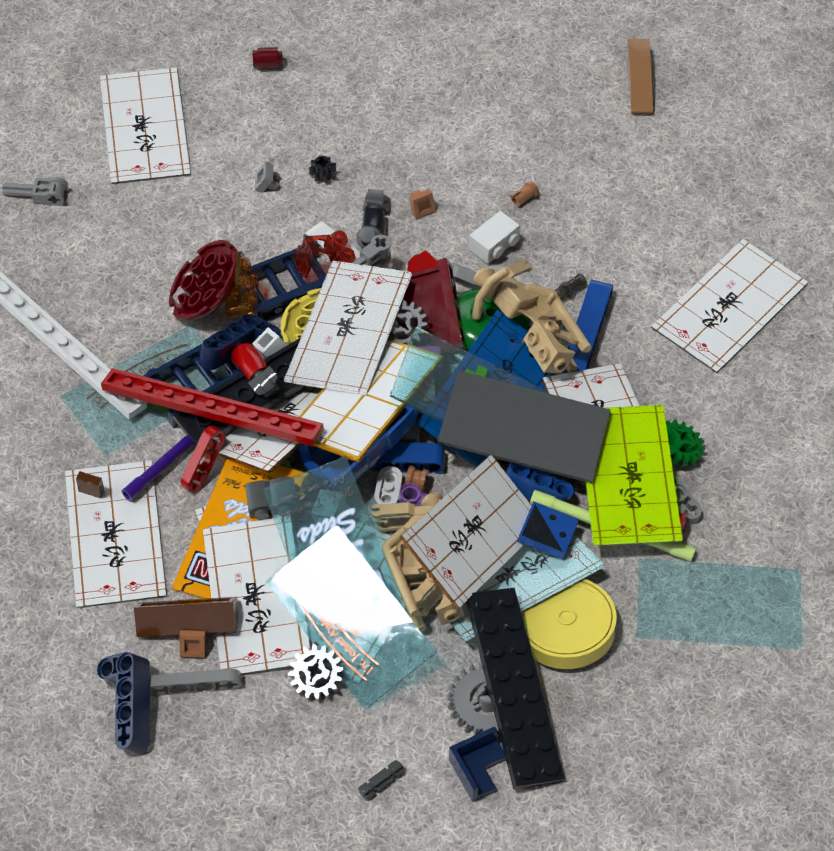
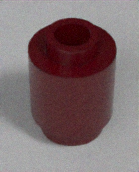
M264 47L252 50L253 67L273 69L279 68V64H283L282 51H278V47Z

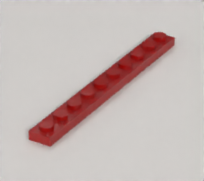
M114 368L110 370L101 382L103 391L310 446L316 444L324 431L323 423Z

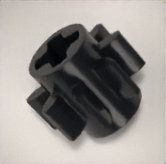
M320 155L315 160H311L309 175H314L315 182L321 181L326 183L330 178H335L336 163H331V157Z

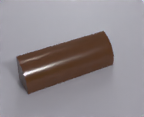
M237 596L140 602L134 607L136 636L179 635L180 630L206 631V633L236 631L238 623Z

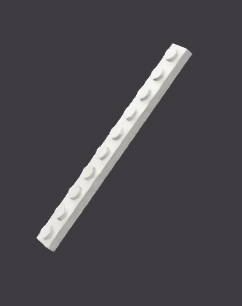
M0 272V304L128 420L147 408V402L103 391L101 382L111 369Z

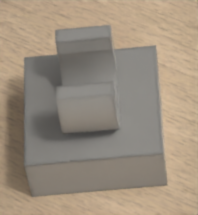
M265 161L255 173V191L264 192L267 187L275 190L280 185V183L275 182L280 177V174L273 171L272 163Z

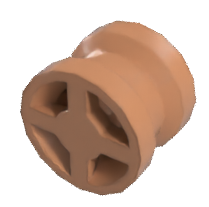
M409 466L405 484H415L424 493L428 482L429 470L423 469L420 471L416 470L414 466Z

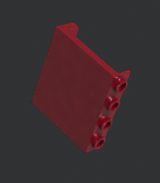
M447 258L438 260V266L408 273V275L412 276L400 306H402L403 301H406L409 306L414 302L417 308L421 307L425 311L424 314L429 318L426 323L430 326V329L424 330L428 337L420 338L422 345L415 343L414 347H439L441 357L466 351L467 346L464 334L462 333L461 312L451 263ZM400 322L403 328L409 330L405 324Z

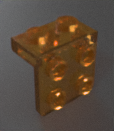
M243 251L237 252L235 287L226 300L225 314L228 319L254 314L255 304L258 302L256 287L259 286L256 273L253 274L250 260L245 258Z

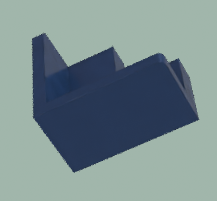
M496 727L487 729L449 747V761L472 802L496 792V787L486 769L506 760L504 751L497 740L498 731Z

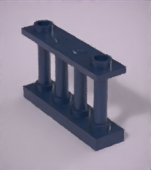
M316 240L304 244L299 248L240 270L236 287L238 289L247 286L257 303L254 305V315L269 321L283 315L288 305L295 298L298 300L307 295L308 291L324 288L328 275H326L316 259L319 257V243ZM307 261L319 279L306 284L296 267ZM286 269L298 286V288L288 292L284 290L275 275ZM266 277L277 294L276 297L268 300L264 299L255 284L256 281Z
M202 344L162 366L150 369L143 376L163 382L175 376L183 387L197 390L183 372L195 365L210 385L209 388L202 391L208 393L242 373V371L237 369L230 360L223 365L230 376L223 380H217L210 370L204 369L198 364ZM170 408L168 410V422L174 428L178 424L174 421L172 414L178 410Z

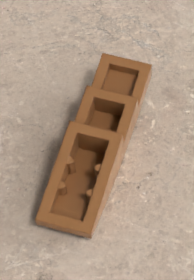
M628 39V80L631 114H653L649 39Z

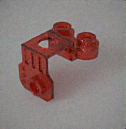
M338 230L333 232L331 236H305L302 245H298L295 253L297 270L301 273L302 278L308 277L314 254H327L330 262H336L340 265L349 266L354 262L355 253L351 248L346 247L348 238L345 232ZM321 240L325 242L323 245L325 249L318 248L315 245V241Z

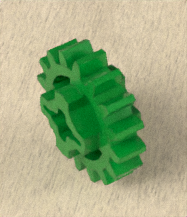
M676 419L672 423L666 420L665 425L670 459L673 460L674 465L680 462L682 467H685L687 464L693 466L695 462L700 460L703 455L702 453L705 451V447L702 446L704 440L698 438L700 433H694V427H686L684 421L678 424Z

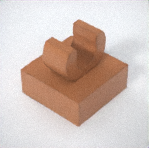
M429 189L422 192L417 190L411 193L409 200L414 218L418 219L436 211L433 193Z
M180 630V657L205 658L206 631Z

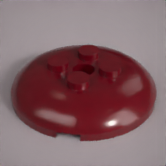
M217 240L206 244L197 251L199 255L191 263L186 261L173 282L169 296V306L174 307L172 314L178 319L195 321L205 318L216 311L230 296L240 272V256L235 246L230 242ZM181 286V289L187 292L189 296L185 293L178 295L179 303H176L173 299V294Z

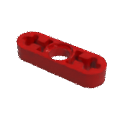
M209 426L203 431L181 477V486L191 493H196L203 487L225 441V433L216 426ZM206 455L205 460L200 464V460Z

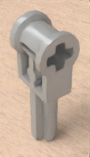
M52 177L50 179L35 178L34 184L4 183L2 185V194L30 196L33 199V203L61 206L64 203L63 195L64 191L68 188V183L60 177Z
M386 235L374 236L371 239V243L360 250V257L349 266L375 269L379 265L388 263L391 259V252L389 251L391 247L390 238Z

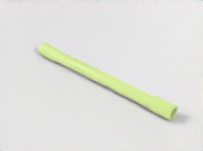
M534 490L530 500L531 504H533V501L590 524L589 510ZM678 541L644 543L690 562L696 549Z

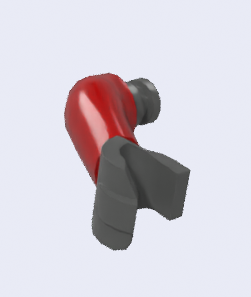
M243 343L233 349L231 359L234 366L244 373L249 380L248 384L256 394H263L268 399L280 389L275 383L278 376L270 366L267 367L256 347L249 343Z

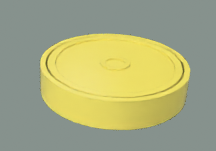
M581 579L521 611L533 659L552 668L575 669L590 665L608 652L616 636L617 616L612 599L605 590L587 579Z

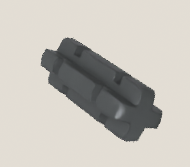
M394 760L388 765V769H382L368 780V784L365 782L358 788L360 795L365 800L370 799L375 795V791L379 792L394 780V776L397 778L404 773L403 765L399 761Z

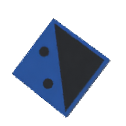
M533 501L517 542L563 560L579 519Z

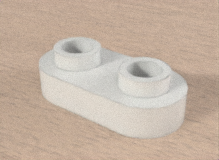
M387 466L380 470L374 495L375 504L398 503L399 491L402 486V473L398 468ZM392 479L394 482L390 483L387 480ZM389 499L390 502H383V500Z

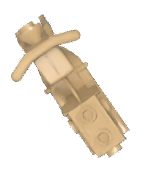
M522 259L517 263L501 268L497 272L489 267L479 269L473 278L474 283L481 286L475 297L472 312L473 320L477 321L481 318L485 298L493 297L494 303L506 317L512 319L524 314L533 321L522 343H526L529 352L533 354L544 373H562L565 369L568 373L576 372L578 366L573 360L575 352L566 348L560 338L572 344H577L581 352H590L592 346L553 289L533 284H524L513 278L525 272H530L533 265H526L528 260ZM562 323L564 324L568 332L559 329Z
M435 493L426 495L420 506L416 507L415 504L410 502L374 504L371 507V510L375 511L371 512L372 517L378 519L377 525L385 524L384 526L376 527L379 532L396 531L382 544V552L418 633L426 629L422 618L429 614V610L438 600L441 603L435 609L441 625L453 622L464 616L462 606L459 607L402 536L443 499L442 495ZM406 515L410 516V517H400V518H381V517L406 516ZM420 585L417 589H414L412 591L409 588V586Z

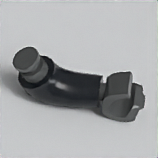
M368 189V193L365 196L362 209L364 210L362 228L356 237L357 243L362 249L371 243V239L374 236L385 235V212L389 211L390 198L384 195L383 190Z

